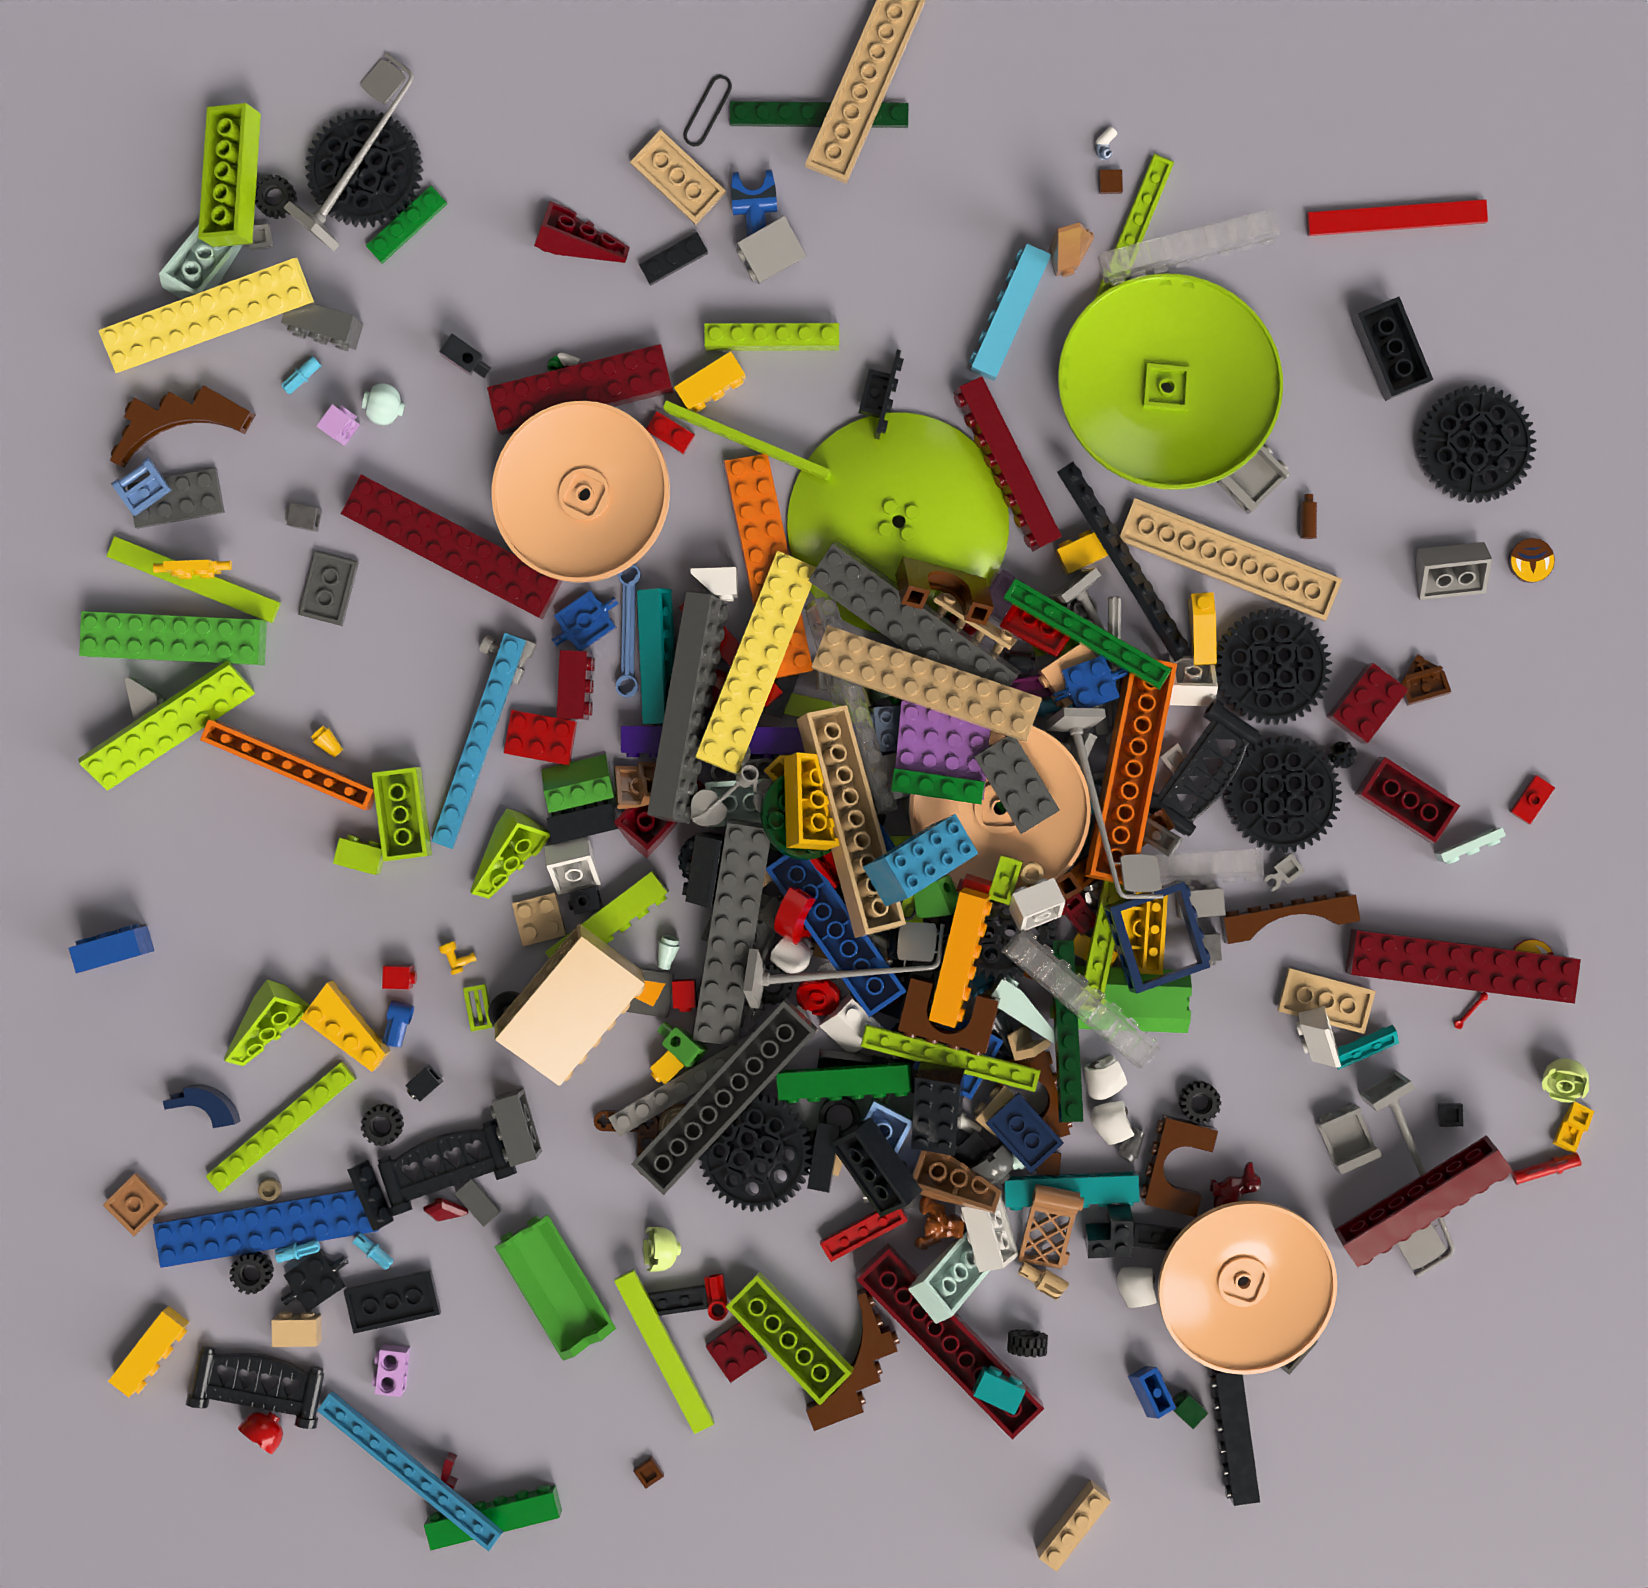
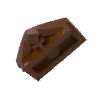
M1416 655L1401 683L1409 689L1404 696L1407 706L1448 695L1452 692L1442 666H1437L1423 659L1424 657Z

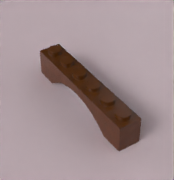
M1348 890L1335 892L1333 897L1321 894L1313 896V900L1310 901L1298 898L1291 900L1292 904L1283 905V902L1269 904L1270 908L1261 909V906L1248 907V911L1239 913V910L1226 911L1225 916H1220L1224 943L1233 944L1250 941L1267 924L1290 915H1316L1337 925L1360 921L1356 894H1349Z

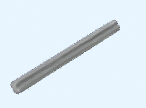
M1119 596L1108 597V632L1121 639V598ZM1107 660L1108 667L1112 671L1120 669L1119 666ZM1120 678L1116 680V688L1118 690L1119 696ZM1119 698L1107 702L1109 727H1114Z

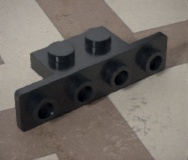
M898 349L891 374L869 369L858 413L880 418L875 439L878 440L881 433H886L888 421L884 419L886 412L891 413L893 400L890 399L891 391L896 392L899 380L895 378L896 371L901 372L904 358H900L901 350Z

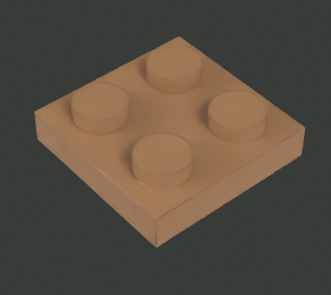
M135 1173L103 1204L133 1237L167 1205L166 1201L138 1173Z

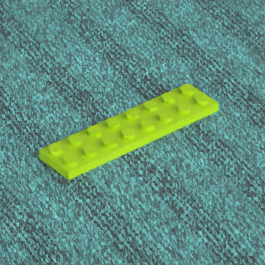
M227 660L79 757V764L108 791L204 728L208 719H218L253 696L255 691Z

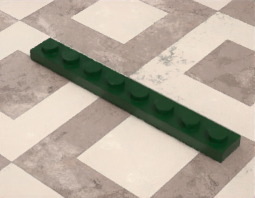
M730 101V126L821 127L832 102ZM882 103L871 128H908L909 103Z
M1053 940L1054 943L1050 947L1059 1123L1084 1122L1074 940Z

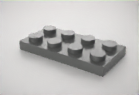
M212 468L163 477L172 490L138 515H133L135 528L139 529L225 513L217 469ZM140 482L130 483L128 485V490H130Z
M1005 736L973 756L1020 834L1060 811L1016 738Z

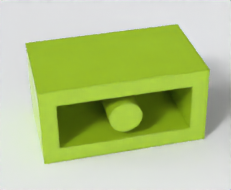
M347 834V837L339 838L333 864L379 875L383 866L381 843L369 840L368 843L361 842L360 837Z

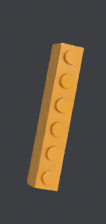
M965 887L959 893L929 1016L930 1021L955 1028L959 1022L964 1020L966 1009H963L964 1001L969 999L971 988L968 987L970 979L973 980L976 973V967L973 966L975 958H979L982 948L978 944L980 937H984L986 932L985 916H989L992 908V902H989L990 894Z

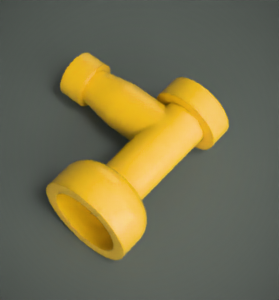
M455 941L438 947L441 954H446L452 969L450 971L451 975L464 971L462 966L472 961H477L474 952L457 959L454 952L457 948Z

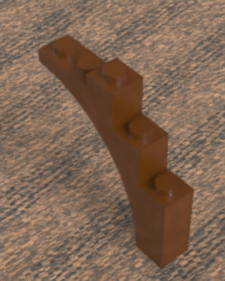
M204 385L196 391L193 397V404L171 392H168L167 395L161 398L159 410L134 398L133 401L127 404L125 408L126 414L124 415V418L130 420L131 423L124 428L120 443L112 449L110 461L125 468L132 456L147 441L161 432L181 425L209 423L229 427L246 434L256 415Z
M865 1288L857 1290L863 1326L861 1342L856 1357L851 1364L854 1370L821 1405L815 1400L806 1404V1412L814 1431L863 1413V1405L866 1404L863 1392L859 1390L881 1382L880 1374H883L880 1362H875V1360L898 1352L897 1344L900 1341L896 1331H891L890 1326L881 1328L884 1326L879 1313L875 1314L873 1306L876 1305L875 1300L870 1293H867Z

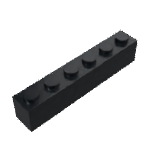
M1212 1369L1213 1375L1209 1376L1211 1389H1215L1216 1397L1212 1398L1214 1410L1218 1411L1219 1419H1216L1215 1422L1217 1432L1221 1433L1222 1441H1219L1218 1444L1220 1454L1224 1455L1225 1463L1221 1465L1223 1476L1227 1477L1228 1485H1225L1226 1498L1230 1499L1234 1506L1260 1503L1243 1374L1225 1373Z

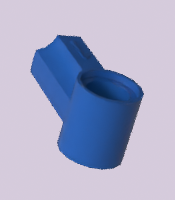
M394 1000L391 1001L386 1018L388 1022L382 1043L392 1047H402L407 1025L410 1024L413 1016L414 1006Z

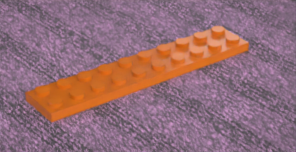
M764 454L725 460L723 462L753 607L756 604L777 550L789 555L769 457ZM800 614L776 678L813 671L802 614Z

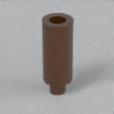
M1304 494V502H1301L1300 539H1317V502H1313L1314 494Z

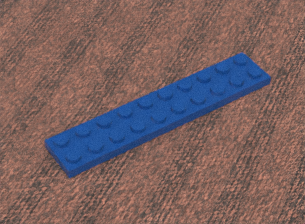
M355 1189L153 1224L160 1268L288 1247L295 1242L297 1245L315 1239L324 1241L380 1230H372Z

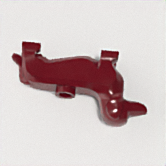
M1248 1162L1245 1165L1244 1174L1241 1177L1230 1176L1219 1183L1215 1179H1210V1191L1215 1196L1214 1208L1238 1202L1242 1195L1256 1192L1261 1187V1178L1254 1172L1252 1162Z

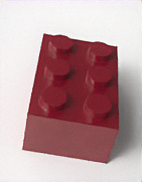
M560 650L556 718L589 720V716H592L593 702L589 701L590 693H594V680H591V671H595V658L592 657L591 653L587 651Z
M1375 663L1366 664L1326 717L1361 744L1369 743L1409 689Z

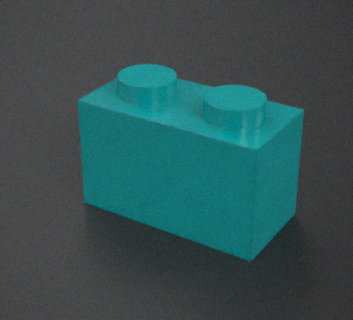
M983 1366L972 1392L974 1397L1015 1415L1026 1389L1024 1384H1022L1023 1381L1018 1377L1011 1375L1009 1378L994 1366L989 1368Z

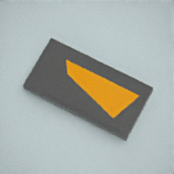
M641 969L645 988L638 997L635 996L630 1001V1007L626 1012L667 1018L674 973Z

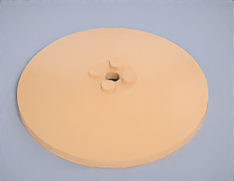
M592 401L561 403L544 409L529 418L513 433L505 444L496 463L492 481V506L495 520L502 537L513 553L525 564L541 574L557 580L574 583L603 580L621 573L636 563L650 549L660 534L666 520L670 501V480L666 461L651 434L637 420L622 410ZM583 489H589V499L582 501L580 499V492Z
M1032 726L1027 742L1017 740L1060 811L1022 834L1019 833L1007 811L1003 814L995 812L994 805L1001 801L987 778L982 804L910 795L909 816L913 835L937 821L956 814L978 852L976 856L946 874L951 876L956 889L960 878L964 879L967 873L993 881L1001 854L1023 861L1021 869L1028 862L1039 863L1044 870L1043 879L1047 878V880L1052 878L1056 880L1064 875L1079 856L1090 825L1091 804L1088 786L1084 774L1073 755L1061 742L1046 731ZM991 730L989 746L1007 735ZM1021 869L1014 891L1020 887L1026 886V888L1034 886L1022 880Z
M1263 1201L1232 1202L1213 1208L1198 1216L1178 1234L1170 1245L1163 1259L1158 1279V1302L1161 1315L1176 1343L1199 1363L1214 1370L1232 1374H1256L1274 1370L1302 1355L1315 1343L1326 1328L1337 1296V1274L1334 1260L1329 1248L1317 1230L1307 1220L1292 1210ZM1243 1276L1249 1278L1247 1284L1243 1286L1238 1285L1239 1278Z

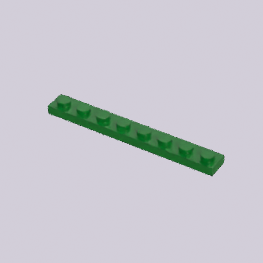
M1016 578L1004 596V600L1158 690L1161 689L1172 671L1171 668Z

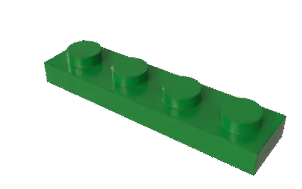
M430 186L412 205L406 208V212L403 211L399 214L400 217H396L366 247L383 264L447 205V202Z
M894 768L891 791L982 804L985 781Z

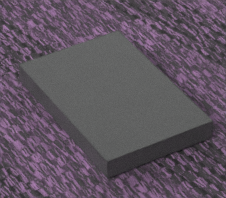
M314 550L298 615L343 626L359 562Z

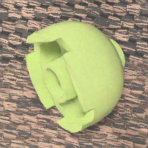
M1569 1058L1556 1059L1544 1071L1542 1088L1544 1091L1546 1089L1549 1092V1097L1554 1100L1575 1102L1576 1098L1581 1096L1584 1098L1589 1092V1075L1584 1066L1576 1060Z
M648 1227L645 1233H649L648 1241L646 1239L643 1241L644 1264L650 1266L647 1271L667 1270L674 1264L677 1255L681 1253L680 1242H677L675 1235L667 1228Z

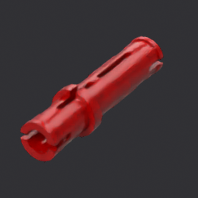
M1575 1152L1560 1158L1557 1156L1552 1157L1550 1161L1513 1171L1511 1174L1514 1183L1519 1185L1554 1173L1562 1174L1564 1170L1581 1166L1582 1164L1578 1153Z

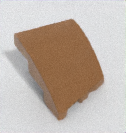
M638 762L637 766L614 767L617 809L649 805L656 762Z

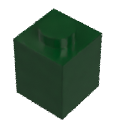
M1186 1389L1182 1393H1177L1172 1399L1176 1407L1173 1411L1192 1429L1208 1415L1206 1408Z

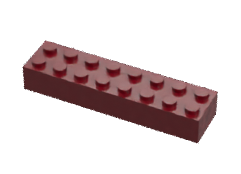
M661 344L487 387L497 430L501 435L515 432L535 414L565 402L592 401L616 407L674 392Z
M1486 1135L1335 1229V1232L1357 1267L1367 1265L1380 1253L1390 1251L1393 1245L1400 1241L1408 1240L1414 1232L1427 1228L1435 1219L1445 1217L1456 1206L1464 1205L1474 1195L1487 1191L1490 1185L1497 1181L1505 1180L1513 1171L1498 1148Z

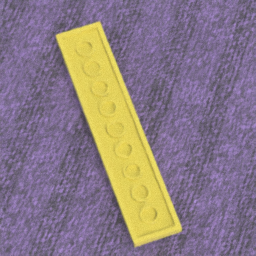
M293 258L98 331L115 373H119L313 303L314 300L297 258Z
M777 550L695 758L731 773L738 774L811 589L812 583L808 580L817 567Z

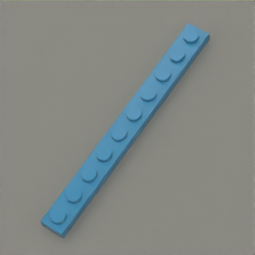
M504 633L431 842L453 849L456 844L527 642L525 639Z
M332 1391L328 1394L317 1410L321 1415L488 1552L492 1549L504 1532L501 1528Z

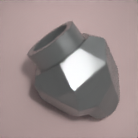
M1094 879L1081 891V896L1087 902L1086 904L1094 910L1098 909L1103 885L1099 883L1098 879Z

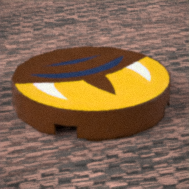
M1530 538L1522 540L1509 553L1508 564L1510 571L1522 582L1534 583L1542 581L1550 575L1554 568L1555 557L1553 550L1548 543L1541 539Z

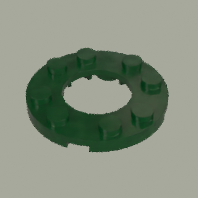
M783 774L774 780L765 791L760 807L762 827L772 845L783 854L799 860L817 859L830 853L831 849L786 848V819L783 813L785 807V776Z

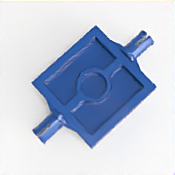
M590 590L555 614L554 617L559 622L562 631L551 639L555 642V646L557 647L568 639L578 651H583L617 628L610 619L608 612L619 604L615 601V597L613 596L605 603H601Z
M1100 656L1062 670L1061 674L1065 682V689L1053 693V697H1055V702L1068 697L1073 703L1074 708H1093L1120 698L1116 688V680L1128 676V674L1122 668L1112 671L1108 667L1106 659Z

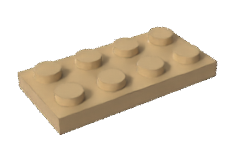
M661 129L630 161L631 165L695 225L726 194V190Z
M1288 968L1277 1011L1299 1017V1012L1325 1006L1330 1025L1365 1034L1376 991Z

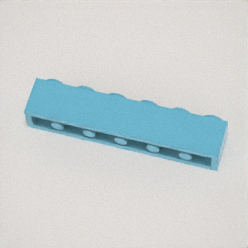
M1026 244L1024 250L1019 249L1015 261L1018 262L1015 270L1010 269L1006 278V282L1009 283L1006 291L1001 289L996 301L1000 303L997 311L992 310L987 321L991 325L988 331L983 330L978 341L982 345L978 352L974 350L969 363L973 364L970 371L995 381L1051 254L1029 244Z

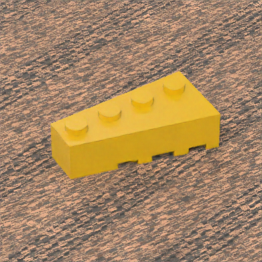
M794 753L785 757L786 848L829 850L840 846L838 838H835L833 830L835 825L833 818H830L827 806L829 800L828 796L824 794L822 786L824 780L817 754Z
M332 980L326 983L300 1019L373 1072L380 1066L391 1050L386 1044L382 1043V1039L373 1028H370L360 1012H357L350 1003L351 1001L346 995H343L337 984Z

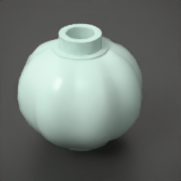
M385 383L372 386L371 392L365 391L362 402V409H366L367 418L374 424L383 426L393 423L398 415L402 416L405 403L401 402L399 392L393 386Z

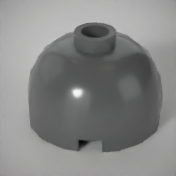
M1000 1142L988 1149L983 1157H980L969 1166V1169L977 1176H982L991 1184L996 1182L1002 1184L1011 1177L1008 1173L1012 1170L1014 1164L1011 1151L1003 1142Z

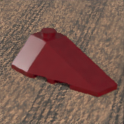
M549 201L534 244L535 247L554 255L620 263L626 262L630 249L629 246L609 233H600L594 228L595 224L587 221L585 223L576 217L577 213L573 210Z
M697 780L698 792L706 790L705 785ZM649 805L628 808L614 821V824L630 845L648 858L678 822L665 821L647 815Z

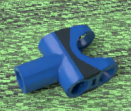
M772 169L766 170L764 183L756 190H748L743 186L739 172H733L731 197L733 215L745 214L747 237L766 227L765 213L778 212Z

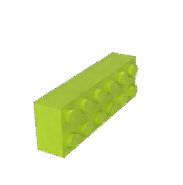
M247 103L207 107L198 238L213 247L252 244L261 113Z
M761 1272L726 1306L737 1320L819 1405L852 1374L854 1368Z

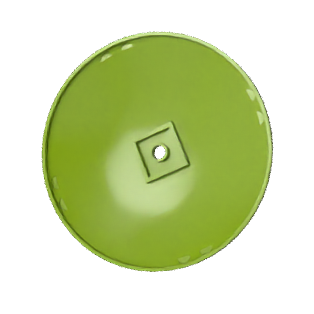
M1153 274L1137 277L1110 288L1098 296L1080 314L1070 329L1062 349L1058 368V389L1063 413L1070 429L1082 447L1098 463L1119 477L1139 485L1158 489L1180 490L1205 486L1219 481L1236 472L1256 455L1272 432L1279 415L1283 396V372L1278 350L1271 334L1258 315L1239 297L1217 284L1194 276ZM1169 383L1173 387V391L1169 393L1164 392L1161 385Z
M886 413L884 419L888 421L886 433H881L879 440L875 439L880 418L865 417L837 430L820 444L808 458V461L830 469L831 475L829 480L826 481L801 470L797 477L790 497L787 515V532L792 557L817 567L831 545L840 542L896 583L895 574L904 556L987 578L988 586L990 587L998 574L1006 552L1009 536V511L1004 502V494L1001 488L995 484L991 468L985 464L982 450L961 431L940 420L920 414ZM895 516H902L905 519L903 527L896 528L893 525L892 520ZM812 584L810 592L832 614L860 629L882 634ZM930 589L925 603L937 611L940 605L935 603L934 599L941 591ZM947 611L944 617L949 620V616L952 613Z

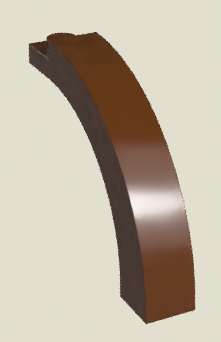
M1164 808L1148 816L1168 830H1172L1175 827ZM1143 841V842H1142V847H1143L1144 845L1148 844V843H1146L1145 841ZM1088 854L1075 862L1064 875L1055 880L1065 900L1081 892L1095 879L1084 876Z

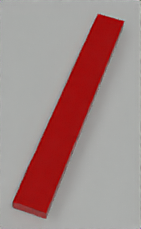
M1487 199L1307 213L1308 236L1486 224L1488 222Z

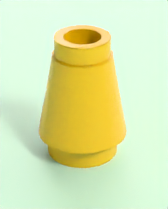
M324 725L311 736L314 740L313 743L333 758L343 750L330 728L327 729Z

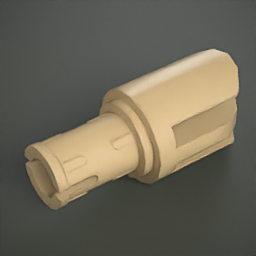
M1025 1261L1018 1270V1275L1033 1282L1035 1289L1054 1300H1058L1069 1286V1282L1047 1269L1040 1271Z

